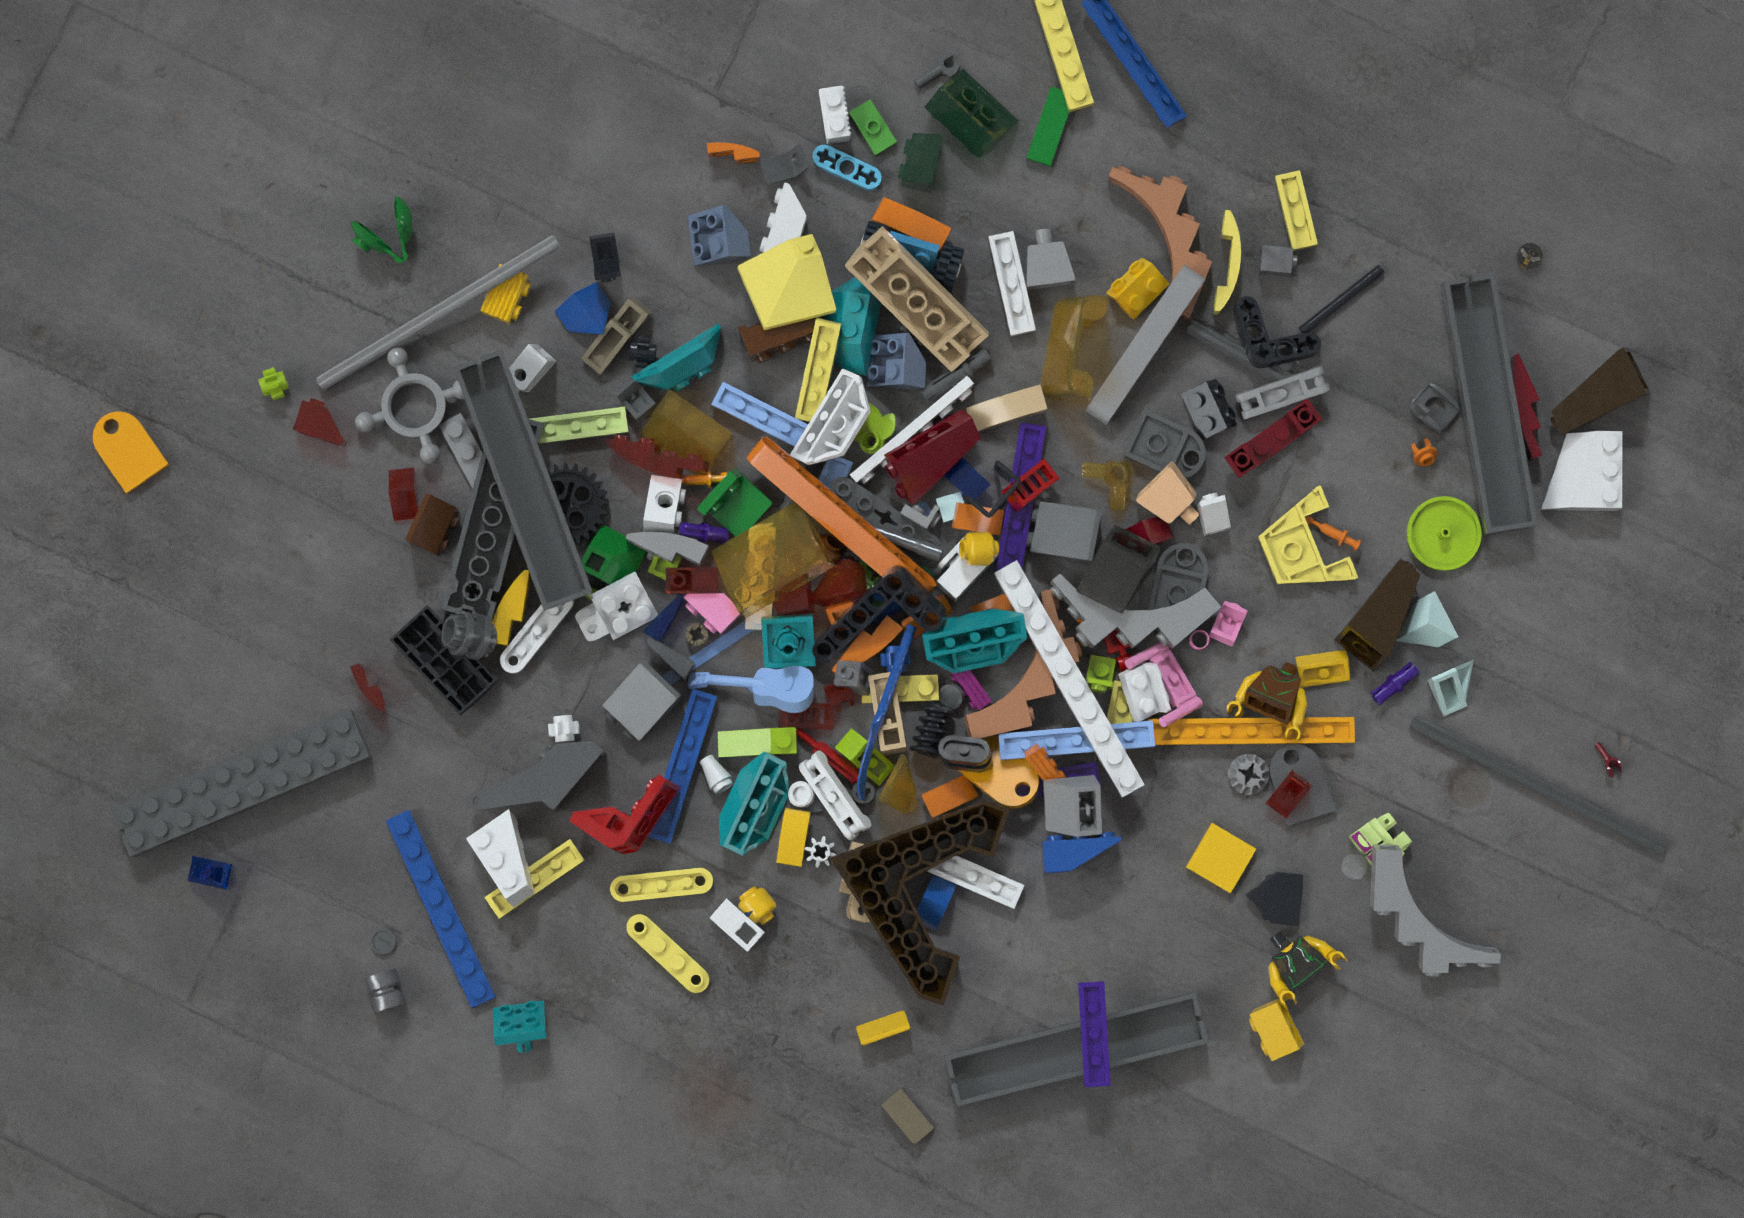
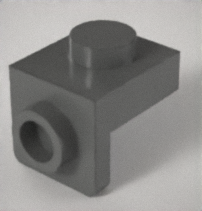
M633 378L624 382L614 393L638 423H641L659 408L637 381H634Z

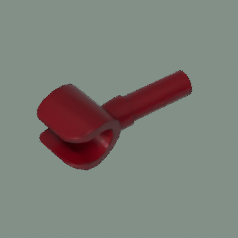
M1600 742L1595 744L1596 749L1606 762L1607 775L1611 778L1614 777L1612 767L1618 768L1622 773L1620 760L1612 758Z

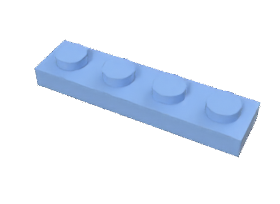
M725 382L722 383L711 404L713 407L795 447L808 424Z

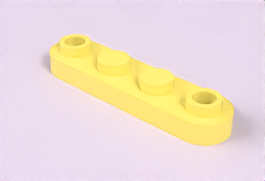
M704 868L619 876L612 881L610 892L613 898L620 902L703 894L711 889L713 876ZM698 876L705 878L704 885L698 886L695 881ZM621 884H626L628 886V892L626 894H621L619 892V886Z
M637 914L628 920L627 932L630 937L686 989L693 993H699L708 987L709 975L706 970L645 915ZM641 922L644 924L642 932L635 930L636 923ZM694 975H699L701 977L700 984L694 985L691 978Z

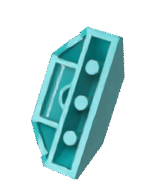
M854 277L831 291L836 306V313L825 315L824 320L842 324L834 359L840 370L845 369L856 375L867 376L871 350L873 348L872 341L875 338L881 302Z
M716 324L631 377L642 386L667 392L673 390L679 392L690 385L689 380L696 376L698 379H701L711 372L710 368L714 366L722 334L720 324Z
M993 608L946 618L938 630L926 631L922 634L926 659L952 673L1004 663L1018 646L1027 639L1023 613Z
M762 752L740 770L719 815L720 846L743 856L749 850L758 847L769 839L788 799L789 780L785 761L767 752Z

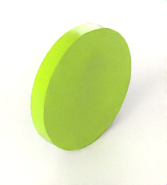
M1449 496L1431 498L1418 506L1410 516L1406 529L1407 544L1412 555L1422 565L1437 571L1454 570L1469 562L1476 554L1482 536L1480 521L1474 510L1465 502Z

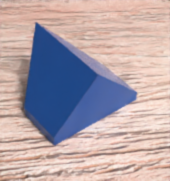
M597 282L573 293L555 310V313L569 333L603 334L611 302Z

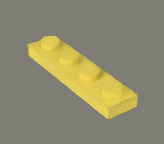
M819 318L815 320L795 415L796 419L810 422L828 392L842 326L841 323Z
M569 839L529 867L535 891L534 894L515 907L505 899L499 888L487 895L485 899L500 919L585 860L571 839Z

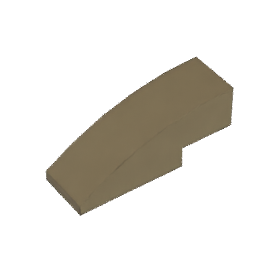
M634 296L629 298L616 316L605 326L604 333L598 335L581 359L601 375L633 339L653 312Z

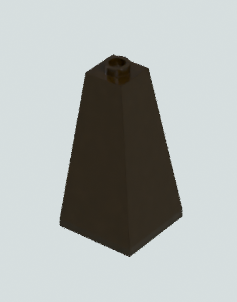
M1623 347L1616 351L1551 411L1553 417L1550 420L1556 432L1561 431L1562 434H1567L1651 394L1629 348Z
M1400 558L1334 639L1373 672L1392 653L1421 575L1416 571L1415 566Z

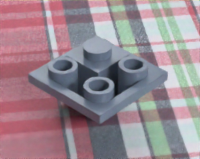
M726 205L688 216L694 266L733 262L751 256L748 231Z
M909 333L875 335L872 341L873 348L871 350L867 375V387L893 389L925 388L926 361Z

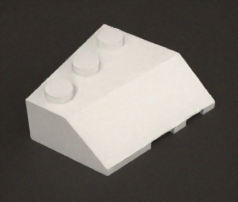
M1590 431L1566 434L1541 510L1618 511L1622 509V431Z

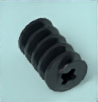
M927 702L930 706H923L921 709L927 716H919L918 719L924 726H916L915 729L921 736H913L912 739L918 746H910L909 750L935 758L934 754H940L936 746L942 740L939 735L948 734V730L942 727V725L951 724V721L945 715L954 714V711L948 707Z

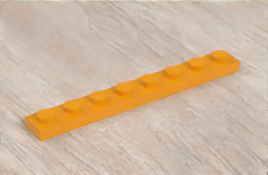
M1304 717L1303 724L1299 726L1301 739L1296 742L1297 731H1290L1288 740L1285 736V732L1292 726V722L1286 725L1272 718L1178 719L1166 727L1160 725L1159 719H1148V721H1153L1155 745L1355 743L1354 717Z

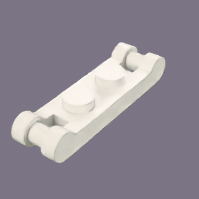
M817 751L812 754L810 760H804L799 764V770L843 835L848 840H853L859 835L860 831L864 832L871 827V821L866 815L862 814L827 763L826 755L822 751ZM815 768L820 772L819 775L816 774ZM851 817L854 823H850L847 818Z

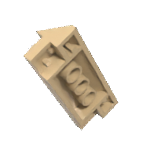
M883 226L868 240H863L845 264V267L951 372L970 356V352L989 336V332Z

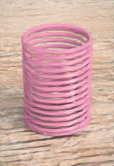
M1197 630L1189 637L1190 646L1196 650L1205 648L1210 641L1208 633L1203 630ZM1196 632H1201L1206 637V644L1202 648H1198L1192 643V636Z

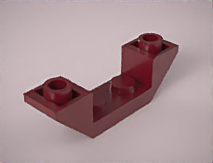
M1307 398L1250 441L1229 453L1224 459L1236 476L1241 478L1322 420V417Z

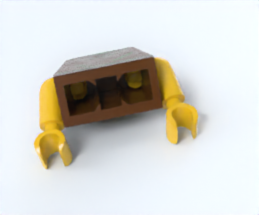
M1284 663L1282 668L1279 669L1269 665L1263 671L1247 676L1235 695L1236 701H1232L1227 705V712L1230 714L1232 709L1238 706L1239 710L1235 717L1241 718L1244 714L1242 706L1244 702V707L1286 725L1292 722V726L1286 730L1285 736L1288 740L1289 732L1297 731L1296 742L1301 739L1299 726L1304 721L1307 700L1305 690L1300 687L1301 679L1295 676L1297 673L1296 666L1291 663Z

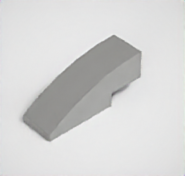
M638 532L627 534L625 538L627 542L673 564L678 555L701 566L709 550V545L692 538L671 533Z

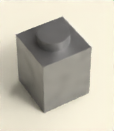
M1262 246L1259 274L1289 277L1291 270L1296 271L1297 255H1293V248Z

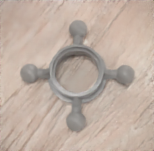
M399 347L393 348L389 351L387 359L389 364L396 368L399 377L393 380L386 388L381 402L382 411L375 414L368 412L360 413L355 419L356 428L366 433L373 430L375 424L386 421L392 430L402 436L419 437L422 444L420 450L422 461L427 464H434L440 458V450L436 445L432 444L429 433L434 431L443 420L446 410L445 400L454 397L458 399L465 398L458 380L453 384V387L442 391L439 385L428 376L417 373L408 374L405 365L408 360L406 351ZM411 384L423 385L430 389L437 403L436 412L432 420L419 428L402 426L396 421L392 412V402L396 393L403 387Z

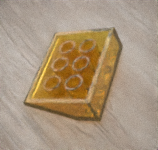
M795 502L711 551L728 594L737 611L745 617H749L835 566L806 511Z

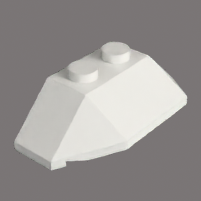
M845 369L840 371L790 453L792 458L811 465L845 455L871 412L863 381L859 375Z

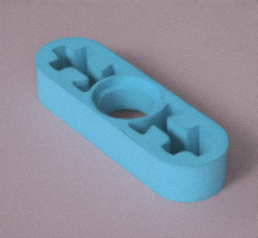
M820 145L813 151V162L819 169L867 191L876 190L880 186L881 173L877 168L828 145ZM824 151H828V157L833 160L836 159V155L840 158L836 162L835 170L831 168L833 163L828 160L820 163V157L817 156L818 153L823 154ZM844 161L852 162L855 167L854 171L849 175L843 174L839 169ZM859 166L863 167L861 173L869 176L871 172L874 173V178L877 180L876 183L871 182L867 185L866 179L860 175L858 180L853 179L858 173Z

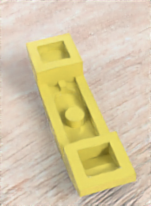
M1225 210L1221 234V239L1231 240L1226 286H1217L1214 315H1218L1228 302L1237 282L1241 263L1240 235L1231 210Z

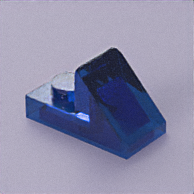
M193 856L187 881L227 890L233 864Z

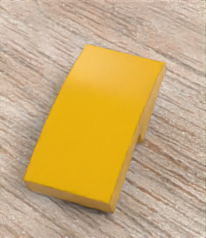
M785 808L776 863L802 867L811 812Z

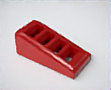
M1044 458L1019 477L1032 494L1029 495L1020 483L1007 500L1014 510L1018 511L1060 478ZM1038 469L1042 471V473L1048 479V482L1045 483V481L1037 472ZM1030 475L1034 478V480L1037 482L1040 488H1037L1035 486V484L1029 478ZM1016 481L1003 489L1002 494L1004 495Z

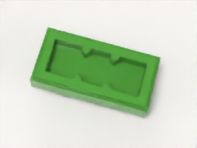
M871 99L849 112L850 117L875 157L897 144L896 139Z

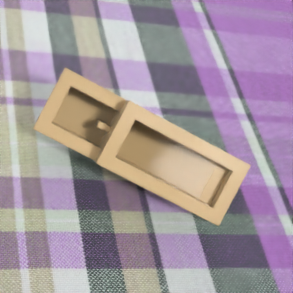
M1040 384L967 407L966 411L973 418L977 430L982 431L1046 412L1047 405Z

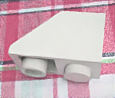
M1217 493L1203 496L1196 509L1199 513L1204 536L1229 530L1231 525L1225 495L1218 497Z
M727 898L710 917L713 922L747 952L765 933Z

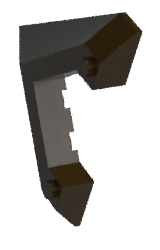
M984 800L830 857V860L919 998L944 1006L960 956L934 946L904 882L967 850L994 858L1010 810L1009 808Z

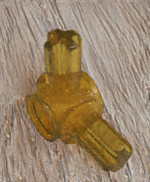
M1107 460L1106 464L1084 462L1081 469L1082 476L1104 479L1105 483L1111 486L1110 509L1116 511L1124 510L1126 487L1130 486V478L1133 475L1131 464L1126 460ZM1116 466L1123 469V479L1115 476L1114 468Z

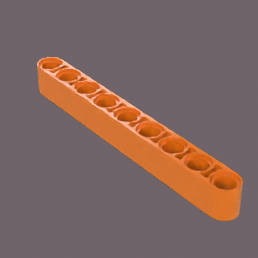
M762 437L747 455V460L752 466L879 575L882 576L891 567L899 565L906 568L930 593L936 587L935 580L774 441L768 437ZM890 577L894 584H902L898 577ZM909 595L911 601L920 602L918 596Z

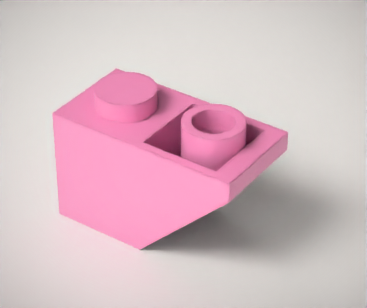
M724 593L687 594L684 597L688 602L685 607L694 616L699 613L706 620L703 624L713 634L718 631L722 635L743 614Z

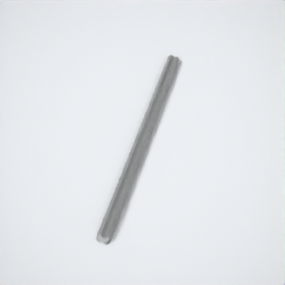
M554 235L549 236L316 378L318 385L323 390H326L560 248L557 238Z

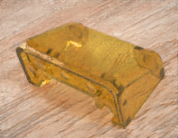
M1100 295L1068 297L1060 299L1055 304L1040 383L1045 397L1053 400L1089 405L1093 391L1092 376L1088 372L1075 369L1082 329H1089L1093 321L1104 318L1109 297Z

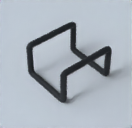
M998 460L994 464V469L1007 481L1010 482L1012 478L1016 482L991 511H986L968 495L964 499V504L973 505L988 518L992 517L998 509L1004 506L1009 496L1021 483L1020 478Z

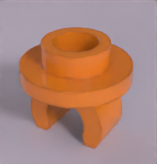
M1427 438L1424 439L1425 448L1418 449L1415 443L1411 445L1414 455L1413 461L1418 466H1429L1435 462L1438 456L1437 449L1431 446V442Z

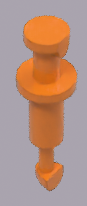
M1311 516L1305 517L1308 525L1311 523L1320 528L1322 533L1339 541V546L1344 542L1353 547V550L1356 552L1359 549L1362 540L1359 539L1357 541L1347 536L1348 530L1342 532L1327 523L1321 524L1313 520Z

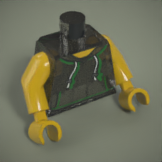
M1281 930L1269 939L1278 950L1270 958L1272 961L1268 967L1270 985L1280 998L1284 1009H1288L1285 1003L1288 999H1292L1297 1004L1294 993L1331 964L1336 970H1340L1341 968L1336 964L1337 960L1344 959L1348 962V959L1342 952L1336 951L1325 941L1309 935L1303 938L1297 936L1294 940L1290 941Z

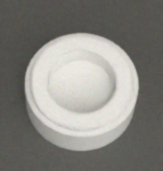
M798 781L789 788L788 798L794 806L805 808L813 803L815 792L809 783Z

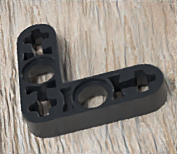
M1241 297L1234 306V316L1249 362L1256 368H1266L1314 357L1321 348L1320 338L1312 332L1269 340L1259 305L1252 297ZM1243 305H1245L1246 308H1251V310H1250V312H1249V319H1250V320L1247 321V322H1246V320H1247V318H1248L1247 312H1246V310H1241V308H1242ZM1256 327L1260 332V336L1257 338L1249 336L1247 328ZM1306 341H1308L1309 344L1314 345L1311 350L1308 346H1301H1303ZM1261 343L1259 346L1260 353L1266 354L1264 360L1260 356L1256 357L1258 352L1257 344ZM1280 345H1287L1291 349V355H1282L1278 347Z

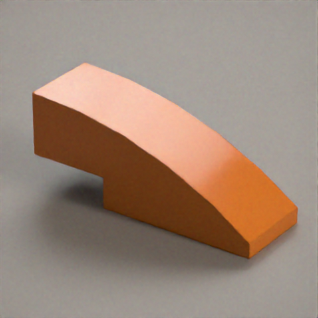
M883 197L872 218L876 223L889 226V229L894 232L940 245L939 254L952 230L949 226L885 197Z
M886 616L872 635L862 630L839 661L866 663L891 644L901 633L903 627ZM837 664L832 669L834 674H836Z

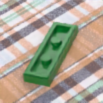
M1051 86L1026 158L1051 167L1069 114L1061 89Z

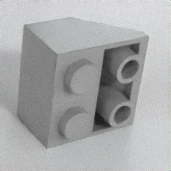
M1094 775L1043 780L1045 829L1047 831L1076 837L1102 834L1100 784Z

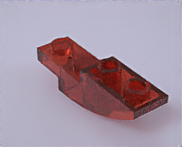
M615 434L614 439L606 438L605 444L626 461L662 476L682 479L684 469L701 472L709 471L710 462L703 461L701 455L687 454V458L677 457V452L662 451L661 455L662 446L654 444V439L639 437V442L629 441L630 436Z

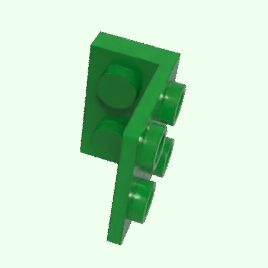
M735 468L728 472L698 506L697 510L703 515L710 513L737 539H742L769 509L773 501Z

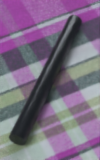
M1377 265L1298 327L1301 333L1310 332L1384 273L1381 266Z

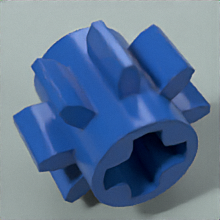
M900 646L885 647L886 654H880L881 667H887V672H891ZM908 652L902 672H906V665H911L910 652Z

